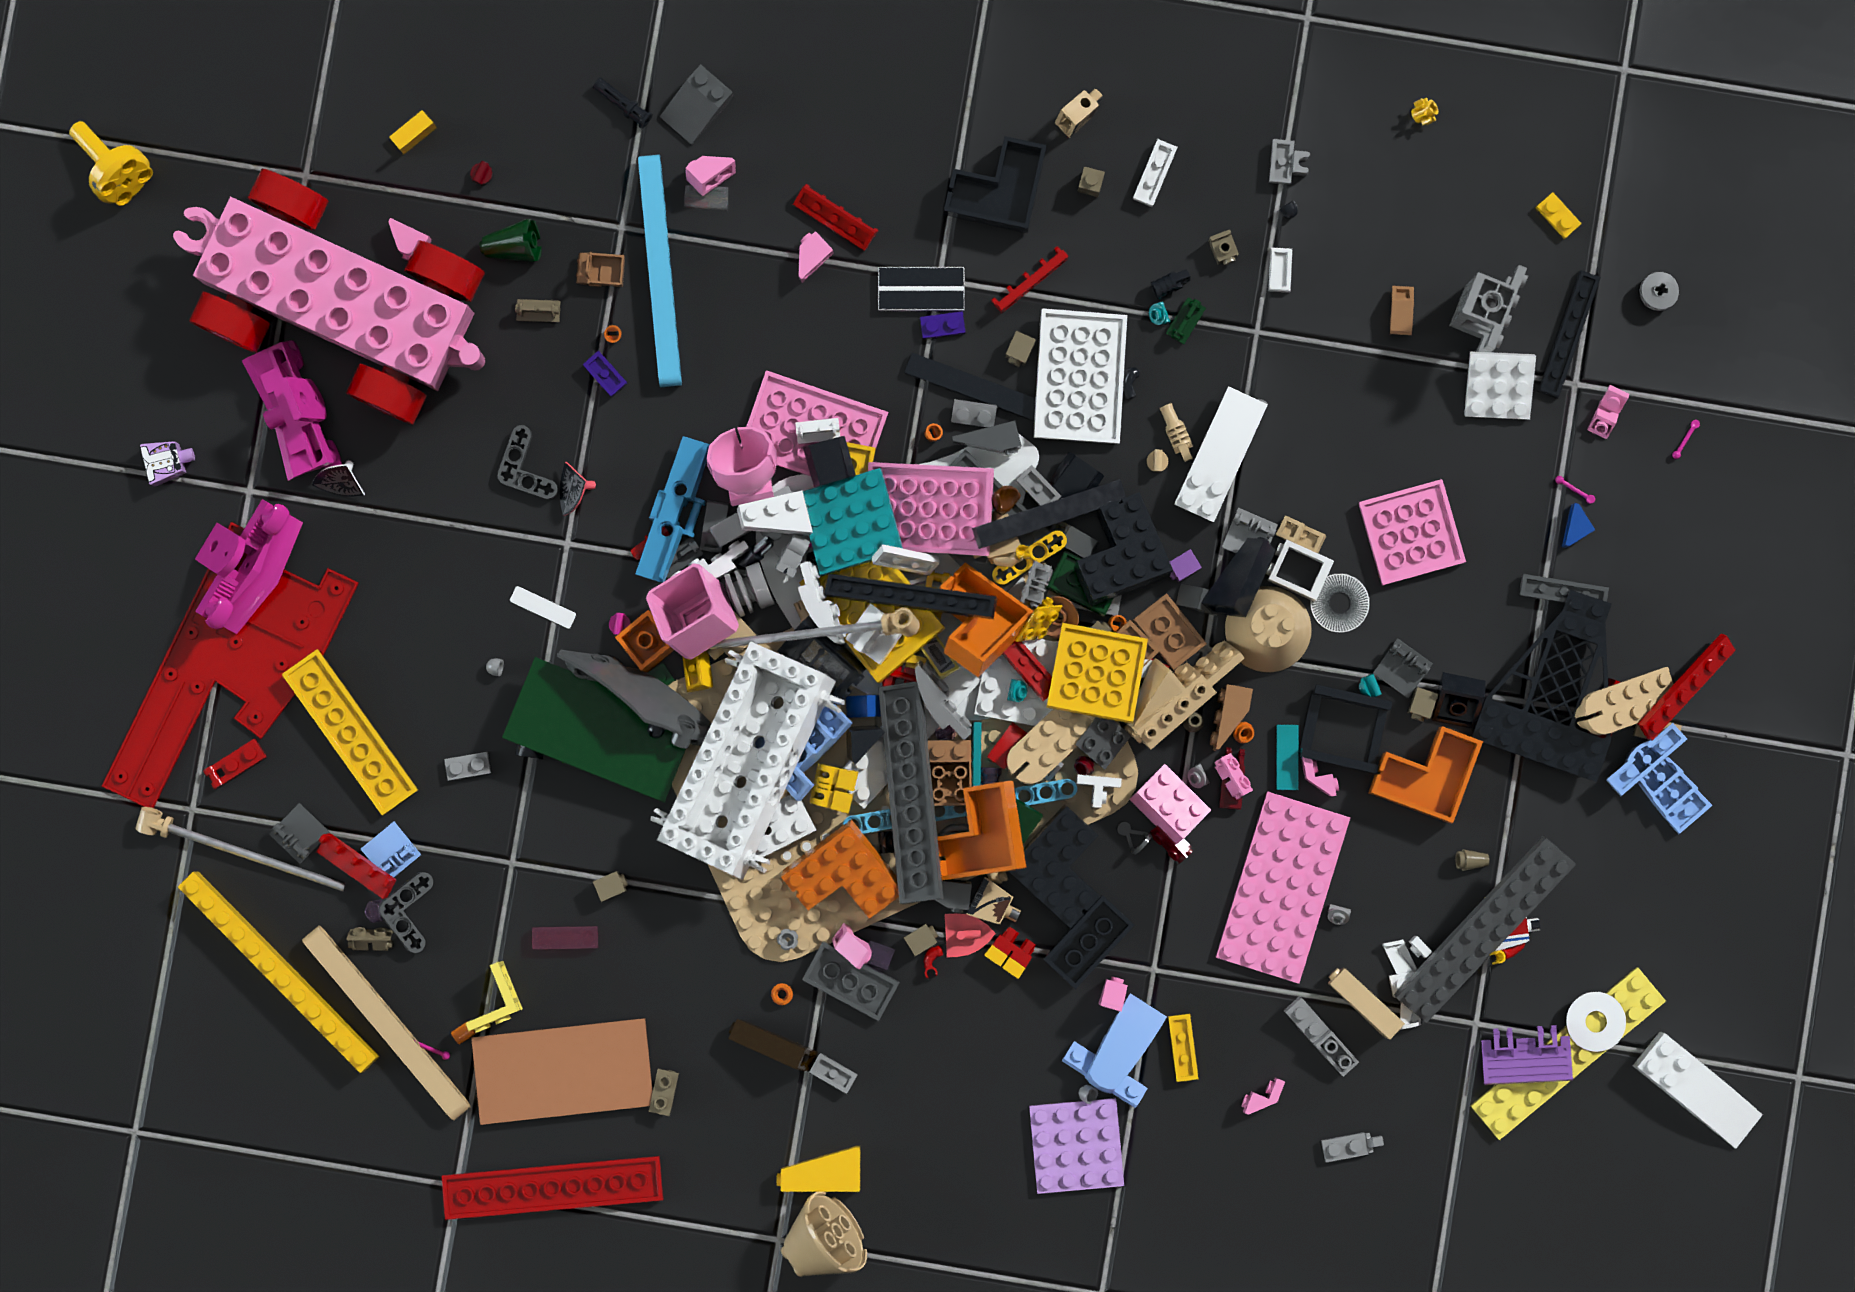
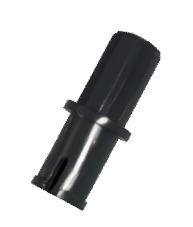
M765 536L759 543L752 545L749 549L750 551L739 559L741 567L746 570L745 567L755 564L758 560H762L764 554L774 546V540L769 536Z

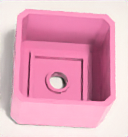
M693 563L650 590L646 597L661 639L686 659L691 660L734 634L739 626L723 584L700 564Z

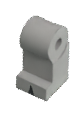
M794 534L776 564L775 569L793 578L810 541Z

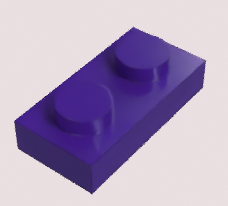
M963 311L920 317L923 339L965 334Z
M599 350L582 364L611 397L628 384Z

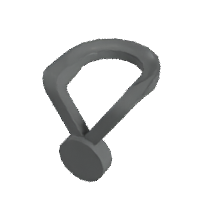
M1122 821L1117 825V832L1122 836H1126L1129 849L1134 855L1139 853L1152 837L1150 832L1131 830V826L1127 822ZM1130 833L1146 836L1143 842L1134 849Z

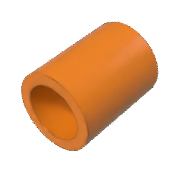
M467 1022L451 1032L459 1045L476 1034L474 1029L468 1030Z

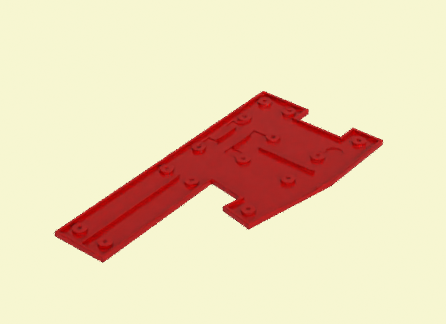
M230 522L228 527L229 530L239 536L245 529ZM243 552V555L237 566L234 568V570H239L240 566L242 565L243 561L247 556L246 553ZM327 568L318 586L283 570L277 586L241 630L235 634L225 627L221 629L209 627L205 622L207 618L196 612V609L217 576L215 572L207 569L102 787L143 807L154 808L215 682L245 701V704L234 719L262 739L295 696L294 691L282 674L317 649L324 656L355 593L358 582Z

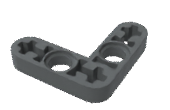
M525 425L516 426L512 431L499 467L498 480L505 486L547 500L554 499L559 490L554 481L521 470L532 440V432ZM522 430H525V434L528 435L527 438H523L521 441V445H525L524 449L512 445L513 442L518 444L519 437L516 434L517 432L521 433ZM512 450L520 451L521 457L518 461H511L509 459V453ZM506 462L517 466V469L512 467L511 474L513 478L507 481L502 476L503 472L507 473L509 470V466H505ZM525 477L533 478V487L529 489L522 486L523 479ZM538 480H541L540 485L545 487L552 484L551 488L554 490L553 493L545 495V491L539 488L538 493L534 491L538 487Z
M425 872L415 874L387 898L382 900L378 906L379 915L403 946L412 953H419L424 949L425 939L404 913V910L432 888L433 878ZM419 877L427 878L425 882L427 885L426 887L419 886L418 888H416V890L419 891L418 894H416L415 890L409 886L411 883L413 886L419 884ZM404 889H408L411 892V898L407 902H403L400 899V893ZM395 897L396 901L402 906L399 908L398 905H395L391 909L393 912L392 914H384L383 911H385L386 909L384 907L385 904L392 905L393 903H395V901L392 900V898ZM400 920H404L407 923V929L404 932H398L396 929V924ZM411 930L414 931V933L410 934L412 938H419L420 940L417 943L419 946L418 948L410 947L412 941L408 937L403 939V936L408 935L411 932Z

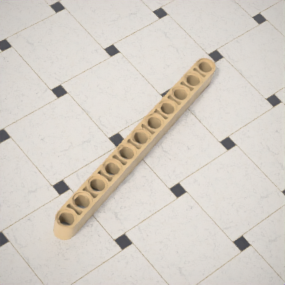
M318 925L302 939L305 946L444 1112L454 1121L469 1109L471 1105L427 1051L420 1047L417 1039L328 933Z

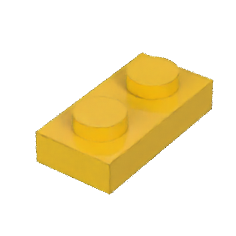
M1553 192L1536 207L1564 239L1582 224Z

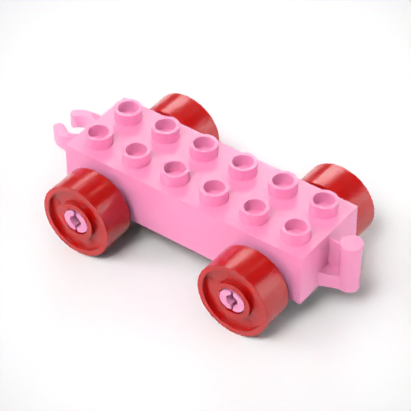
M262 168L248 196L251 202L267 210L266 213L230 197L220 219L203 208L192 207L185 209L184 215L186 218L193 222H202L206 226V234L202 239L191 240L182 231H175L173 234V238L182 249L188 253L202 256L193 276L203 284L227 294L224 300L210 293L202 292L189 322L234 345L257 353L271 324L251 313L253 307L384 366L382 371H379L364 364H359L346 394L400 421L413 425L427 397L425 393L408 385L409 379L438 391L449 367H467L476 371L480 370L485 364V357L478 347L468 343L463 338L475 313L468 305L449 297L451 295L471 302L485 274L481 268L445 249L418 240L404 271L423 282V284H420L302 230L293 224L315 231L329 201L310 188L276 172Z

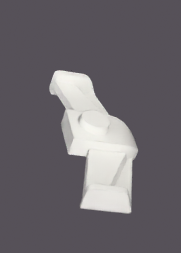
M1403 939L1382 943L1396 972L1395 975L1389 976L1393 997L1417 970ZM1401 1002L1400 1019L1405 1023L1401 1029L1421 1025V1018Z

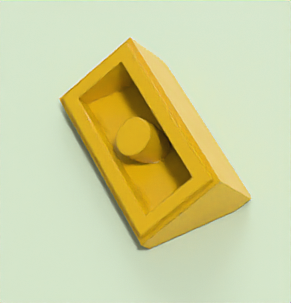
M704 651L691 660L682 656L687 692L712 688L713 681L709 654Z

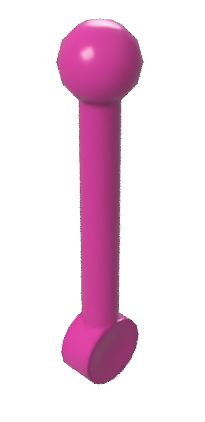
M1698 420L1691 422V428L1677 451H1674L1672 454L1674 459L1681 457V451L1693 431L1700 426Z
M1562 476L1556 477V483L1563 484L1586 499L1587 503L1595 502L1593 495H1587L1566 482Z
M419 1042L421 1048L442 1056L444 1060L450 1058L449 1052H442Z

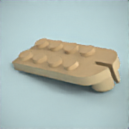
M1668 666L1587 694L1576 710L1575 718L1596 712L1599 715L1593 716V718L1579 721L1577 724L1595 735L1609 734L1637 724L1674 685Z
M1053 709L1009 751L1006 762L1010 775L1015 773L1027 761L1029 765L1014 780L1023 784H1035L1041 781L1077 747L1075 743L1096 717Z

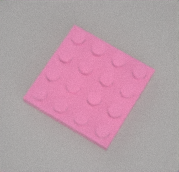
M1442 479L1358 503L1382 586L1466 562Z

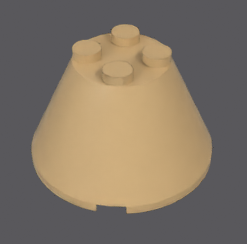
M1273 586L1259 587L1246 618L1227 615L1225 622L1226 641L1244 656L1240 663L1259 672L1281 671L1295 664L1305 653L1311 638L1310 617L1303 603L1291 592Z
M816 1192L807 1199L785 1238L784 1247L781 1248L782 1255L789 1260L799 1277L803 1275L853 1273L862 1269L867 1260V1249L863 1250L861 1241L864 1239V1236L856 1219L836 1197L829 1198L825 1196L826 1192Z

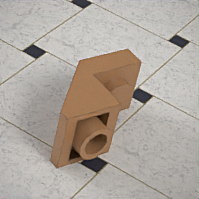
M1392 286L1390 334L1412 335L1414 287Z

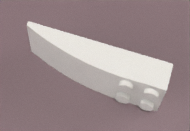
M1228 386L1176 498L1175 505L1209 521H1215L1268 404Z
M1659 1032L1633 1064L1634 1068L1735 1149L1763 1115L1665 1033Z

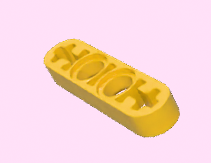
M1053 531L1030 545L1025 553L1031 554V558L1025 559L1026 567L1024 569L1018 570L1015 566L1011 567L1016 574L1012 576L1011 572L1005 576L1006 580L1003 581L996 578L998 575L997 571L1000 569L1004 572L1009 568L997 566L992 572L993 581L998 585H1005L1028 571L1033 565L1034 560L1041 563L1059 552L1067 543L1066 535L1061 531ZM1052 536H1061L1063 538L1061 546L1057 544L1051 546L1050 548L1053 551L1049 553L1043 541L1047 540V544L1053 541ZM1034 547H1043L1045 555L1042 558L1034 557L1032 554Z

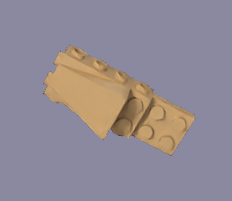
M1224 640L1216 644L1209 654L1201 657L1194 667L1186 662L1184 665L1177 667L1175 673L1155 658L1138 692L1133 724L1125 722L1126 726L1124 729L1139 744L1143 742L1149 749H1152L1217 693L1212 686L1244 659V656ZM1186 700V704L1181 706V703Z

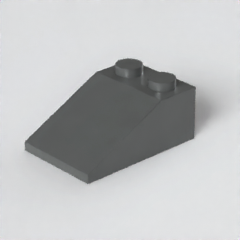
M700 64L682 85L660 118L693 145L734 99V95L728 87Z

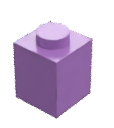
M1191 549L1170 561L1173 568L1170 577L1172 580L1176 579L1177 582H1180L1202 568Z

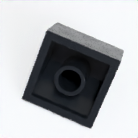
M1443 672L1437 690L1438 697L1434 706L1432 721L1475 729L1485 699L1486 681Z

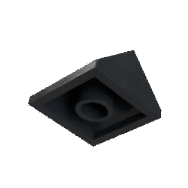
M877 725L849 727L846 731L847 758L856 765L885 732Z

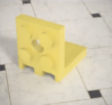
M504 961L496 962L490 965L506 1006L467 1022L466 1026L469 1031L474 1029L477 1033L490 1028V1022L502 1023L511 1019L510 1014L523 1009Z

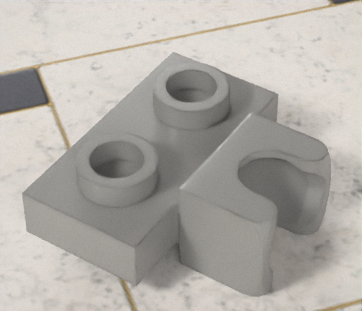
M1273 139L1269 183L1290 185L1292 175L1307 176L1309 169L1301 167L1299 161L1307 160L1310 153L1294 151L1295 141Z

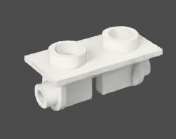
M839 419L796 422L798 444L822 442L840 437Z

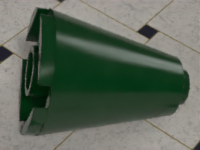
M525 219L482 237V241L479 242L480 252L487 258L534 262L539 261L542 251L541 246H537V239H541L538 226L531 219Z

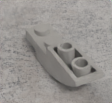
M919 660L915 666L916 680L928 711L942 729L950 725L965 740L972 731L970 721L965 716L961 717L956 712L957 708L950 700H945L949 694L948 685L942 679L938 680L929 664H924Z
M1300 996L1284 1010L1300 1031L1343 1077L1359 1063Z

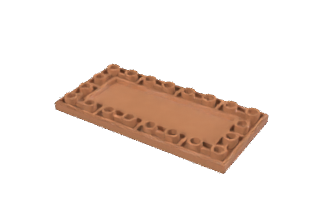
M645 1018L471 1038L480 1125L650 1106L653 1087Z

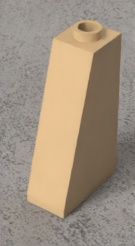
M1337 968L1330 974L1329 978L1331 980L1328 984L1384 1038L1390 1040L1405 1024L1345 968H1341V970Z

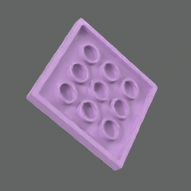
M1116 1098L1093 1100L1091 1104H1087L1084 1101L1029 1106L1037 1194L1124 1186Z

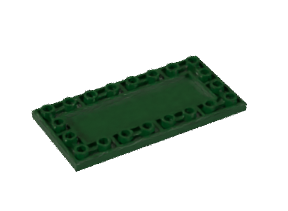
M537 657L533 660L502 736L503 739L661 802H665L686 748H680L671 743L670 740L673 732L667 729L660 738L655 739L653 736L648 735L649 723H645L623 700L601 683L578 678L571 671Z

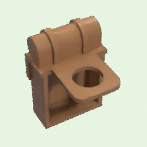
M592 252L579 253L576 273L577 284H588V286L623 287L624 255Z

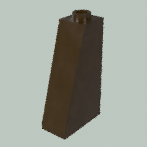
M736 1019V1022H733L729 1029L730 1036L728 1039L797 1070L809 1072L818 1054V1051L744 1020Z

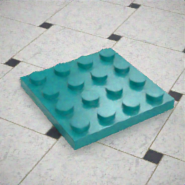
M881 468L822 487L803 491L813 531L809 536L821 576L871 562L872 556L881 545L903 549Z

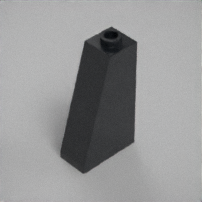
M1263 537L1246 539L1202 600V604L1210 612L1246 618L1276 551L1267 539Z

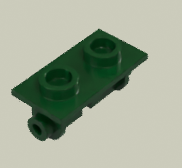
M1187 297L1166 334L1185 344L1206 307L1202 306L1200 301Z

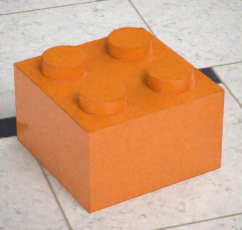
M647 610L615 637L639 669L644 672H649L674 651L673 648L661 639L651 610Z

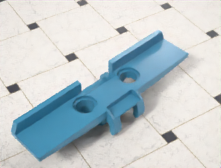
M685 436L682 437L664 491L659 490L649 517L653 524L636 570V575L663 583L666 580L682 535L694 538L693 530L701 506H705L706 503L705 500L695 496L707 462L706 458L710 444ZM681 484L686 485V493L682 496L677 495V486ZM689 501L693 503L684 530L680 526L679 517L683 506L686 507ZM665 525L673 528L670 536L662 535V528Z

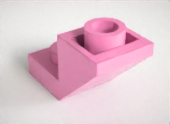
M1609 385L1590 422L1588 431L1607 439L1616 425L1620 411L1628 400L1629 393Z
M1302 757L1301 763L1304 779L1328 796H1336V791H1339L1337 778H1333V774L1315 777V773L1318 772L1316 760Z
M843 923L832 939L834 948L860 970L863 964H867L870 960L872 951L867 942L854 936L851 926Z
M1275 1078L1274 1081L1270 1080L1266 1088L1267 1097L1252 1091L1250 1095L1246 1094L1241 1107H1244L1243 1112L1251 1114L1277 1103L1285 1081Z

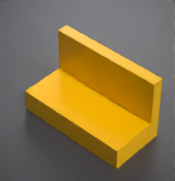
M421 110L389 138L403 154H406L437 127Z

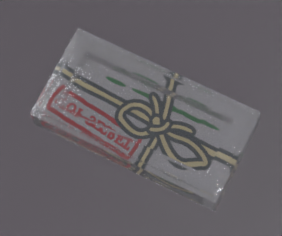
M686 185L684 207L727 210L729 188L715 187L702 196L692 185Z

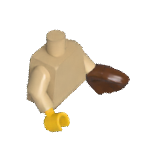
M1002 486L993 494L992 507L994 511L992 512L991 522L1009 516L1007 512L1013 508L1021 497L1016 488ZM1017 536L990 545V554L987 557L991 564L1011 568L1022 561L1023 558L1030 559L1031 554L1025 553L1029 546L1020 544ZM973 555L975 559L981 557L980 555Z

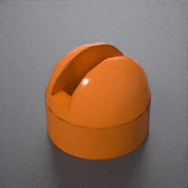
M610 325L604 331L605 339L611 343L617 342L622 336L621 329L616 325ZM618 331L619 335H608V332Z
M930 424L925 429V437L931 442L938 441L942 437L943 430L938 424ZM929 429H932L935 438L932 437Z
M1113 615L1109 618L1108 626L1113 632H1118L1127 621L1122 615ZM1113 621L1120 622V626L1113 625Z

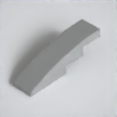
M786 486L774 492V497L789 494L792 491L789 486ZM738 512L709 528L719 547L751 532L742 530Z

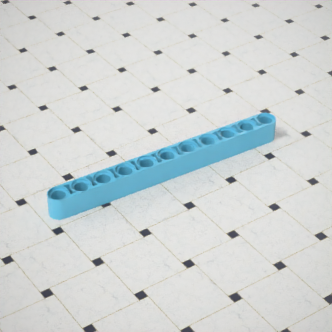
M660 155L639 156L638 164L660 387L681 386L682 380Z
M1063 779L1016 787L1014 791L1015 797L1018 800L1020 791H1028L1031 798L1025 804L1030 806L1070 799L1076 795L1077 785L1071 779ZM1064 783H1070L1073 786L1071 795L1062 793L1061 787ZM1044 786L1052 790V795L1048 799L1040 796V789ZM943 806L945 808L944 815L942 817L935 816L936 821L965 817L967 812L959 814L955 812L954 806ZM888 809L849 816L844 820L843 825L849 820L855 819L858 821L859 829L863 834L892 829V823L889 820L891 811ZM871 816H878L881 823L879 827L871 828L869 826L868 820Z

